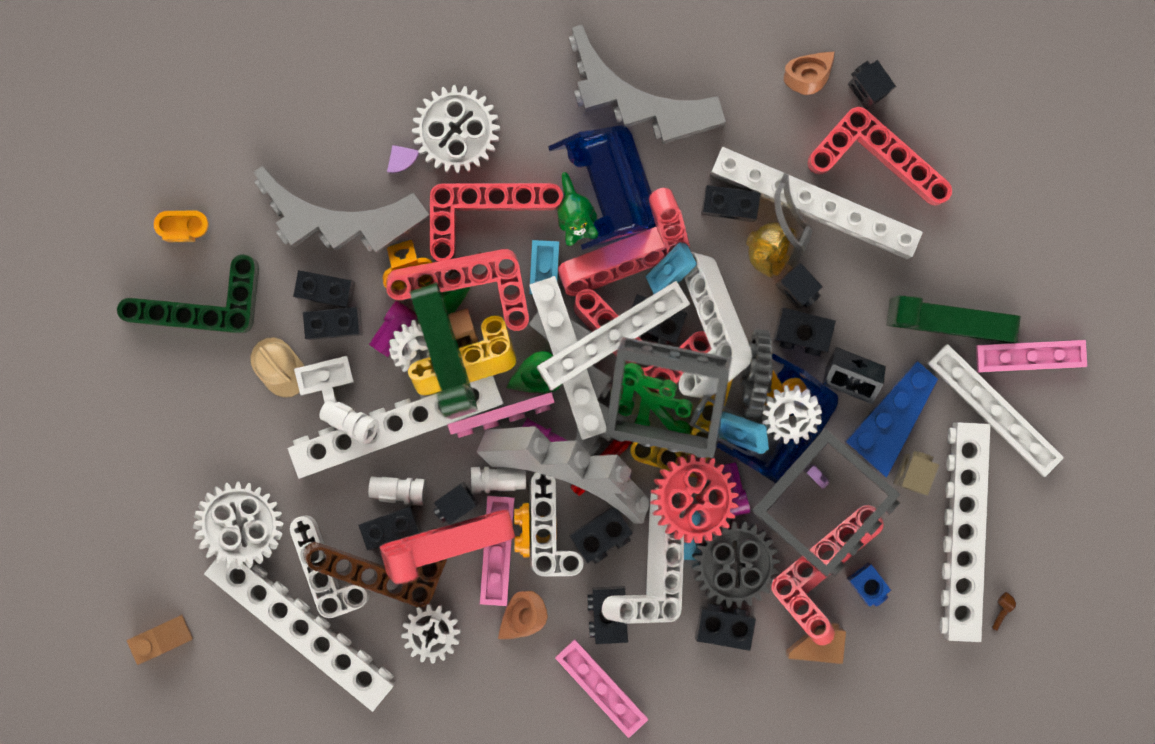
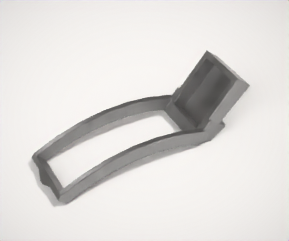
M784 173L774 194V204L779 224L788 240L794 246L787 264L795 267L801 255L804 254L813 231L798 212L790 192L789 175ZM782 189H784V195L792 215L804 229L798 240L790 231L782 212L780 194Z
M704 395L700 404L696 407L689 425L709 435L708 431L695 425L707 401L713 404L715 402ZM725 406L723 408L736 416L748 419ZM767 433L769 449L763 454H759L748 449L744 451L718 437V440L746 455L755 456L766 463L769 462L780 439L774 440L772 433Z

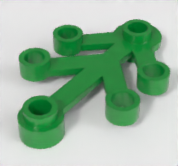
M626 364L622 384L624 389L618 413L623 416L632 414L635 406L632 400L635 390L641 397L638 417L634 423L650 426L649 415L650 410H652L668 430L691 434V426L687 422L674 420L664 408L675 409V413L682 418L689 417L692 412L693 404L689 400L673 398L677 390L676 383L671 380H660L644 375V370L638 364ZM647 387L658 389L659 394L651 392Z

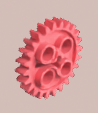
M694 454L687 455V461L683 457H677V465L674 462H668L670 471L661 469L659 472L664 478L654 479V482L659 485V489L651 490L652 494L657 495V499L650 501V504L658 505V509L652 514L661 515L662 517L657 524L661 526L668 525L665 530L666 534H671L675 531V540H680L684 535L685 543H691L693 538L695 543H702L703 537L706 541H712V533L716 536H721L722 533L719 527L729 528L730 526L726 519H735L730 509L738 508V505L732 502V498L738 497L739 494L731 492V488L737 484L734 482L728 483L727 481L731 476V472L722 474L723 464H718L714 467V458H709L705 463V458L697 457L695 459ZM692 472L697 476V483L694 487L688 481V477ZM706 480H709V485L703 489V487L706 484ZM712 490L717 493V501L714 504H711L708 498ZM675 493L681 499L680 505L677 508L671 502L672 496ZM692 494H697L695 497L698 501L697 504H691L694 500L691 496ZM685 510L683 517L680 518V513ZM695 511H698L701 516V521L698 525H694L692 522V515Z

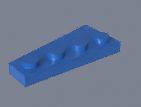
M916 361L845 442L887 478L938 379L921 363Z

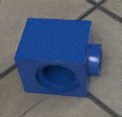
M867 562L846 578L869 607L873 604L877 607L888 599L887 593L891 589L872 564ZM873 579L877 583V588L873 593L867 594L864 591V584L868 580Z

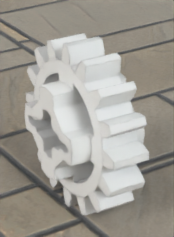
M412 320L410 327H407L405 324L401 325L403 331H395V339L389 341L391 358L396 367L401 366L403 372H406L414 362L430 357L420 324L417 325L415 320Z
M786 385L784 386V392L780 393L775 389L774 398L766 397L767 405H764L762 414H764L762 422L766 425L767 433L773 432L774 440L783 437L784 444H787L789 439L793 438L794 442L798 444L799 437L803 436L804 439L808 440L809 431L817 432L815 424H821V416L819 415L822 413L821 407L817 405L816 396L810 397L808 389L801 393L798 385L795 386L793 391H790Z
M431 603L427 604L425 611L421 607H417L418 615L410 613L408 618L411 620V623H403V627L408 629V632L403 633L401 637L409 640L404 647L405 649L413 648L412 657L420 654V662H424L426 657H430L431 663H435L436 656H439L444 661L446 659V651L450 654H453L455 651L451 644L456 645L460 642L459 639L454 637V635L461 633V629L454 628L458 619L451 620L449 618L451 610L445 613L441 612L442 605L440 604L436 610H433ZM431 616L430 621L425 624L416 623L422 617ZM441 619L447 624L449 633L443 630L440 624ZM435 622V633L438 636H434L428 645V634L424 630L428 631ZM414 635L419 636L422 642L421 647L416 643ZM437 643L446 644L439 650L431 651L432 646Z

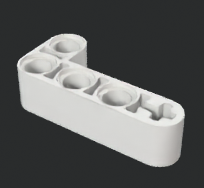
M534 472L529 480L531 569L539 576L577 575L583 569L582 557L574 551H556L555 478L544 474V478L549 479V485L544 486V494L550 493V498H535V493L541 494L540 485L535 483L536 479H540L541 473ZM542 501L548 503L550 508L548 515L545 517L538 516L535 510L536 505ZM540 529H547L550 533V539L545 544H539L536 540V533ZM541 556H547L550 560V566L545 571H539L536 567V561ZM567 556H574L577 560V566L571 571L565 570L563 566V561Z
M307 515L294 519L290 525V533L320 615L325 618H334L364 606L370 597L369 590L353 584L340 588L337 578L328 576L329 581L326 586L317 584L315 577L318 572L312 570L307 565L303 552L310 543L318 542L324 544L318 524L314 518ZM301 521L304 525L309 524L310 529L306 531L308 539L314 536L315 541H310L305 545L302 544V541L307 538L304 532L298 531ZM318 550L320 555L317 561H310L313 563L320 562L324 556L323 551ZM352 589H359L363 593L362 602L356 603L351 600L350 591ZM326 598L336 600L338 605L336 611L331 612L325 608L324 602Z

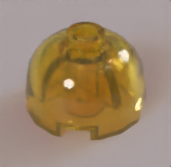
M772 222L762 225L756 232L752 231L746 242V245L749 246L748 257L754 269L772 278V275L778 276L790 258L786 254L791 242L784 234L779 223ZM789 227L790 231L792 232V234H793L794 237L796 238V237H797L796 230L793 229V228H791V227Z

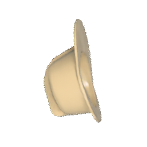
M265 338L258 342L250 356L251 366L265 386L272 393L281 397H292L300 393L294 369L304 367V364L290 346L278 338Z

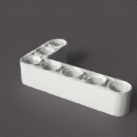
M691 252L697 265L684 279L712 349L707 354L732 358L729 382L747 368L752 359V352L716 261L712 257ZM684 372L679 379L678 386L683 395L701 399L705 395L710 398L716 393L718 379Z
M651 493L650 501L657 499V495ZM677 493L671 499L672 505L675 508L681 502L680 496ZM650 504L646 595L609 596L602 605V613L607 620L622 623L673 622L681 614L684 535L680 540H675V531L671 534H666L665 530L668 525L661 526L657 524L662 517L652 513L658 509V505ZM685 510L680 513V518L683 517Z

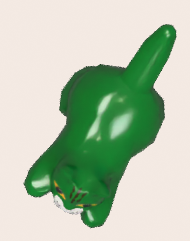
M563 172L561 177L564 197L557 207V216L560 229L565 231L566 245L572 246L583 238L596 239L599 233L593 222L597 220V213L587 197L576 193L568 173Z

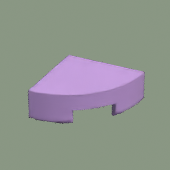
M392 145L387 172L399 173L409 168L417 160L419 150Z
M810 464L804 470L822 490L830 484L829 480L815 465Z

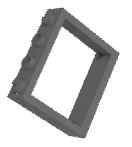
M622 337L617 349L605 436L612 437L618 441L637 442L646 447L656 446L666 448L671 452L681 451L701 458H713L718 443L732 358ZM626 361L718 379L709 437L705 438L617 420Z
M825 428L756 505L752 512L827 578L830 573L835 577L846 565L842 560L848 553L854 556L864 545L860 540L866 533L872 536L882 523L878 519L885 512L890 515L900 504L897 498L901 494ZM830 444L886 493L888 497L826 565L770 516L767 511L824 447Z

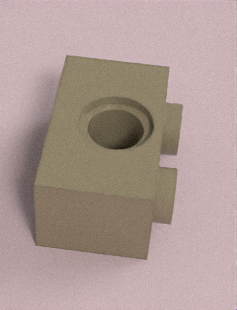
M913 451L912 455L904 454L893 484L928 496L939 464L932 462L933 456L919 451Z

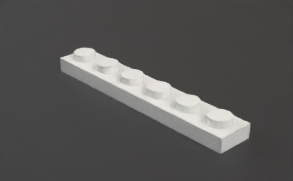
M553 276L529 286L553 356L576 343L577 339L556 277ZM585 369L563 383L582 440L606 432V424L588 371Z
M677 281L543 362L537 366V369L549 389L553 390L616 351L622 337L635 339L687 307L690 303Z
M948 344L927 363L1043 477H1046L1064 458Z

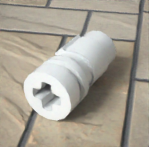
M328 400L324 403L320 411L321 420L343 432H348L349 437L364 444L372 441L379 426L377 419L367 416L362 412L356 413L352 410L353 408L340 402L335 403Z
M471 467L472 494H481V491L490 493L491 490L515 491L526 489L525 470Z
M371 477L369 498H377L380 502L390 503L404 501V504H410L413 502V505L423 506L426 495V479L416 478L413 481V478L402 480L392 477Z

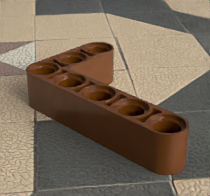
M318 542L310 543L303 552L305 562L314 571L415 607H424L429 604L447 559L433 562L434 567L429 573H422V566L417 567L418 577L416 579L399 583L395 589L389 590L387 589V583L390 577L387 575L383 565ZM314 551H323L324 556L320 562L313 563L310 561L311 554ZM340 560H348L349 567L345 571H336V565ZM373 569L374 576L368 581L362 580L363 571ZM416 587H423V595L417 599L412 598L413 590Z

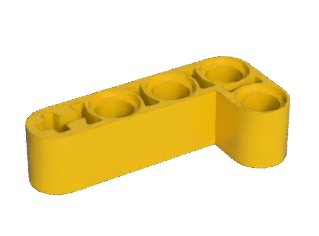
M490 316L483 321L481 329L484 341L459 348L470 382L506 372L516 364L512 339L504 319L500 316ZM430 357L418 360L409 367L408 375L417 393L425 396L441 391Z

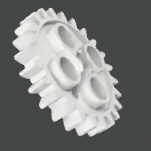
M453 85L451 93H448L442 87L441 96H438L433 91L432 97L434 100L430 102L424 98L423 101L427 107L425 109L417 108V111L422 116L421 118H413V121L419 127L412 129V132L420 135V137L414 140V143L416 145L423 144L418 152L420 155L428 152L425 159L427 163L434 159L436 160L435 169L444 164L446 173L450 171L451 166L455 167L457 174L460 173L461 166H465L466 170L470 172V164L472 163L478 168L481 167L478 160L481 157L487 161L489 160L486 154L487 150L495 152V147L490 143L491 141H499V137L494 135L493 132L499 131L500 126L492 124V122L498 119V115H489L494 107L493 105L485 107L484 104L487 98L483 96L478 100L477 90L468 95L467 86L463 87L461 93L457 91L455 85ZM454 104L462 106L463 111L458 117L450 116L448 114L450 106ZM469 112H473L472 117L461 125L462 133L460 135L454 133L446 145L440 148L439 144L452 133L450 127L452 125L459 126ZM475 122L480 123L483 126L481 133L478 135L469 134V125ZM435 124L444 126V133L439 137H433L430 134V129ZM455 142H460L464 145V151L460 155L450 153V146Z
M237 482L234 489H231L230 485L226 483L223 492L220 488L215 487L214 496L210 493L206 494V502L200 501L198 508L201 511H196L194 518L200 521L194 522L193 528L200 530L195 534L194 538L203 539L199 549L207 547L209 549L206 555L207 558L215 554L217 556L215 564H218L223 559L226 560V568H229L231 562H235L237 570H240L242 562H245L247 567L251 568L253 559L258 564H261L263 561L262 555L268 558L271 556V549L277 548L279 543L276 540H279L282 536V533L277 530L282 529L283 522L276 521L281 517L282 513L278 511L273 512L277 502H267L270 497L269 493L262 497L260 496V487L253 492L251 491V483H248L245 489H241L240 482ZM230 504H234L236 509L235 513ZM250 506L254 513L247 514L242 511L241 507ZM223 512L227 515L228 519L219 520L216 518L215 513ZM235 519H236L238 525H234V526H233V524H234V522H235ZM242 525H243V528H242L241 534H240L239 526H242ZM249 531H258L262 538H252ZM241 536H242V538H243L244 543L247 545V547H243V546H242ZM231 537L236 544L233 546L226 545L222 538Z

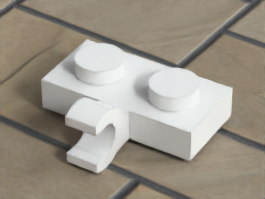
M348 356L294 369L300 395L303 396L322 391L324 402L331 400L337 403L333 388L354 383Z

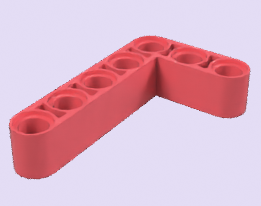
M863 107L851 109L808 158L807 164L811 172L818 175L825 174L857 140L930 205H941L950 199L952 195V187L944 177ZM851 115L861 116L863 126H853L850 121ZM873 132L882 135V145H875L871 141L870 137ZM834 135L844 137V147H836L833 144L832 138ZM893 150H898L903 154L902 163H896L892 160L891 152ZM815 156H825L828 161L827 167H818L814 161ZM913 168L922 170L924 175L922 181L913 179L911 175ZM933 186H940L943 189L944 195L942 199H937L932 195Z
M556 184L436 185L430 193L431 256L437 262L455 258L456 211L556 210L563 199L562 190ZM499 190L504 193V200L500 204H493L490 201V194L493 191ZM526 190L531 193L532 198L530 202L521 204L516 200L517 194L520 191ZM553 190L559 195L557 202L553 204H548L543 199L545 192ZM448 191L450 193V200L446 204L436 202L438 192ZM475 191L477 193V200L473 204L463 202L465 192ZM442 217L450 220V227L446 231L436 229V222ZM441 244H447L450 247V254L446 258H439L436 255V249Z
M658 189L649 197L656 227L568 260L559 266L558 275L567 295L577 296L584 289L594 290L654 267L679 242L687 244L690 248L682 213L670 189Z
M509 249L392 271L387 277V293L395 300L411 298L410 291L427 286L418 281L422 275H430L433 278L430 284L437 282L441 292L497 282L506 326L513 331H520L529 322L516 254ZM504 259L513 261V265L509 269H502L499 267V264ZM477 264L487 267L486 271L482 274H475L472 269ZM451 269H455L460 273L456 279H448L445 274ZM395 280H402L406 283V286L401 290H396L391 284ZM509 285L518 287V291L513 295H508L504 292L505 288ZM514 311L523 313L522 318L519 320H512L509 318V315Z
M584 289L577 294L573 306L574 312L592 332L601 327L598 324V320L605 318L612 321L618 317L613 309L595 291ZM583 299H588L593 303V308L584 309L579 302ZM704 331L694 333L679 347L702 353H708L712 350ZM702 341L706 345V350H696L693 342ZM617 350L612 352L615 356H617ZM650 365L642 368L644 375L653 378L661 376L666 380L675 382L676 385L679 384V379L684 373ZM647 387L651 392L659 394L658 389Z
M871 505L860 507L814 545L810 551L827 565L846 544L843 542L845 535L855 534L863 525L864 520L870 517L876 508ZM882 517L878 519L882 524L871 536L869 533H866L860 541L864 545L861 548L882 531L884 526ZM834 551L831 559H822L825 552ZM848 553L842 562L845 563L852 555ZM801 556L774 579L772 591L813 642L821 646L827 645L834 639V628L825 615L807 596V593L826 577ZM805 569H813L809 577H801ZM784 586H792L790 593L781 595L780 592ZM801 606H809V610L806 614H797V611ZM819 625L826 626V631L822 635H814V631Z
M499 510L386 543L380 546V551L387 575L393 583L398 584L416 579L418 577L417 567L508 541L515 537L509 510Z

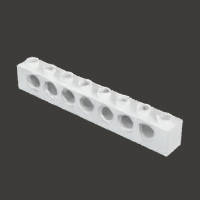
M722 147L710 176L746 191L760 192V197L774 203V194L784 173ZM789 175L791 196L800 214L905 259L913 257L922 236V231ZM782 189L780 193L781 206L789 209L784 189Z
M494 375L470 382L471 388H476L479 392V399L476 402L478 411L455 419H448L443 416L439 407L437 393L425 396L420 395L421 399L412 403L410 398L395 403L396 409L388 412L385 411V408L370 412L369 415L378 420L379 426L376 438L368 444L350 437L352 440L350 448L347 450L340 448L338 439L343 434L348 435V432H343L339 429L335 431L333 426L318 431L319 437L309 440L307 435L293 440L294 446L289 447L288 451L298 479L503 405L504 402ZM419 406H423L428 410V418L424 422H419L414 417V411ZM392 416H399L403 421V426L399 431H393L389 427V420ZM318 443L326 448V455L322 459L316 458L313 454V448Z
M953 422V427L948 430V444H952L951 455L947 456V471H951L950 482L946 483L945 489L946 498H949V509H945L944 514L945 525H948V536H944L943 550L947 552V563H943L942 578L946 579V590L941 592V605L945 606V617L940 619V633L944 634V638L948 641L981 642L990 424ZM969 442L973 446L974 451L970 457L966 458L962 454V447L965 443ZM968 469L972 473V481L964 485L961 482L960 476L964 470ZM968 497L971 500V507L968 511L963 512L959 507V503L962 498ZM967 524L970 528V534L968 537L961 539L958 529L961 525ZM966 551L969 555V561L967 564L960 566L957 562V556L960 552ZM965 578L968 582V587L964 592L959 593L956 590V583L958 580ZM959 606H965L967 609L966 616L963 619L957 620L955 610Z
M223 559L218 564H215V561L204 573L209 579L372 712L393 688L396 682L392 680L394 676L384 667L378 669L371 663L373 659L370 655L361 649L359 652L350 646L352 641L340 632L337 635L329 629L331 624L320 615L317 618L308 611L310 607L299 598L294 600L287 594L289 590L278 581L273 583L266 577L268 573L261 566L255 564L248 568L246 563L242 562L240 569L245 572L246 577L244 582H237L233 577V572L237 568L235 562H231L229 568H226V560ZM256 585H261L266 589L267 595L265 599H258L255 596L254 588ZM281 602L287 606L288 612L286 616H279L275 612L276 603ZM297 620H304L308 623L309 630L307 633L297 631ZM318 637H325L329 640L330 648L324 651L318 648L316 644ZM338 655H348L351 659V665L346 668L341 667L337 661ZM362 671L370 673L372 683L368 685L362 684L358 679V674Z

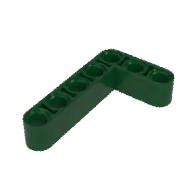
M245 254L237 255L233 258L230 265L226 307L125 298L119 302L117 314L120 319L130 323L239 334L250 331L254 323L259 265L254 258ZM244 260H248L251 264V269L247 274L242 275L239 272V264ZM245 287L248 290V297L240 302L236 298V292L239 288ZM134 303L138 311L134 317L130 318L126 313V309L130 304ZM162 306L165 314L161 320L157 321L153 316V311L156 307ZM188 308L192 316L189 322L183 323L180 320V313ZM215 311L219 319L215 325L210 326L206 318L210 312ZM238 314H243L246 320L245 325L237 329L233 324L234 317Z
M437 282L410 291L441 392L437 393V399L443 416L448 419H455L478 411Z
M899 295L890 298L886 326L1005 343H1017L1021 316L925 303L923 298Z

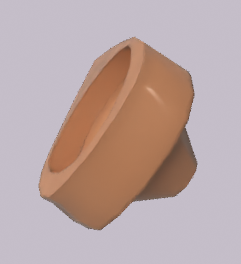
M835 51L801 56L789 61L785 67V84L793 91L802 95L815 94L820 91L829 79L834 63Z
M524 591L513 595L504 613L498 639H515L530 636L543 628L548 618L547 609L544 601L536 592Z

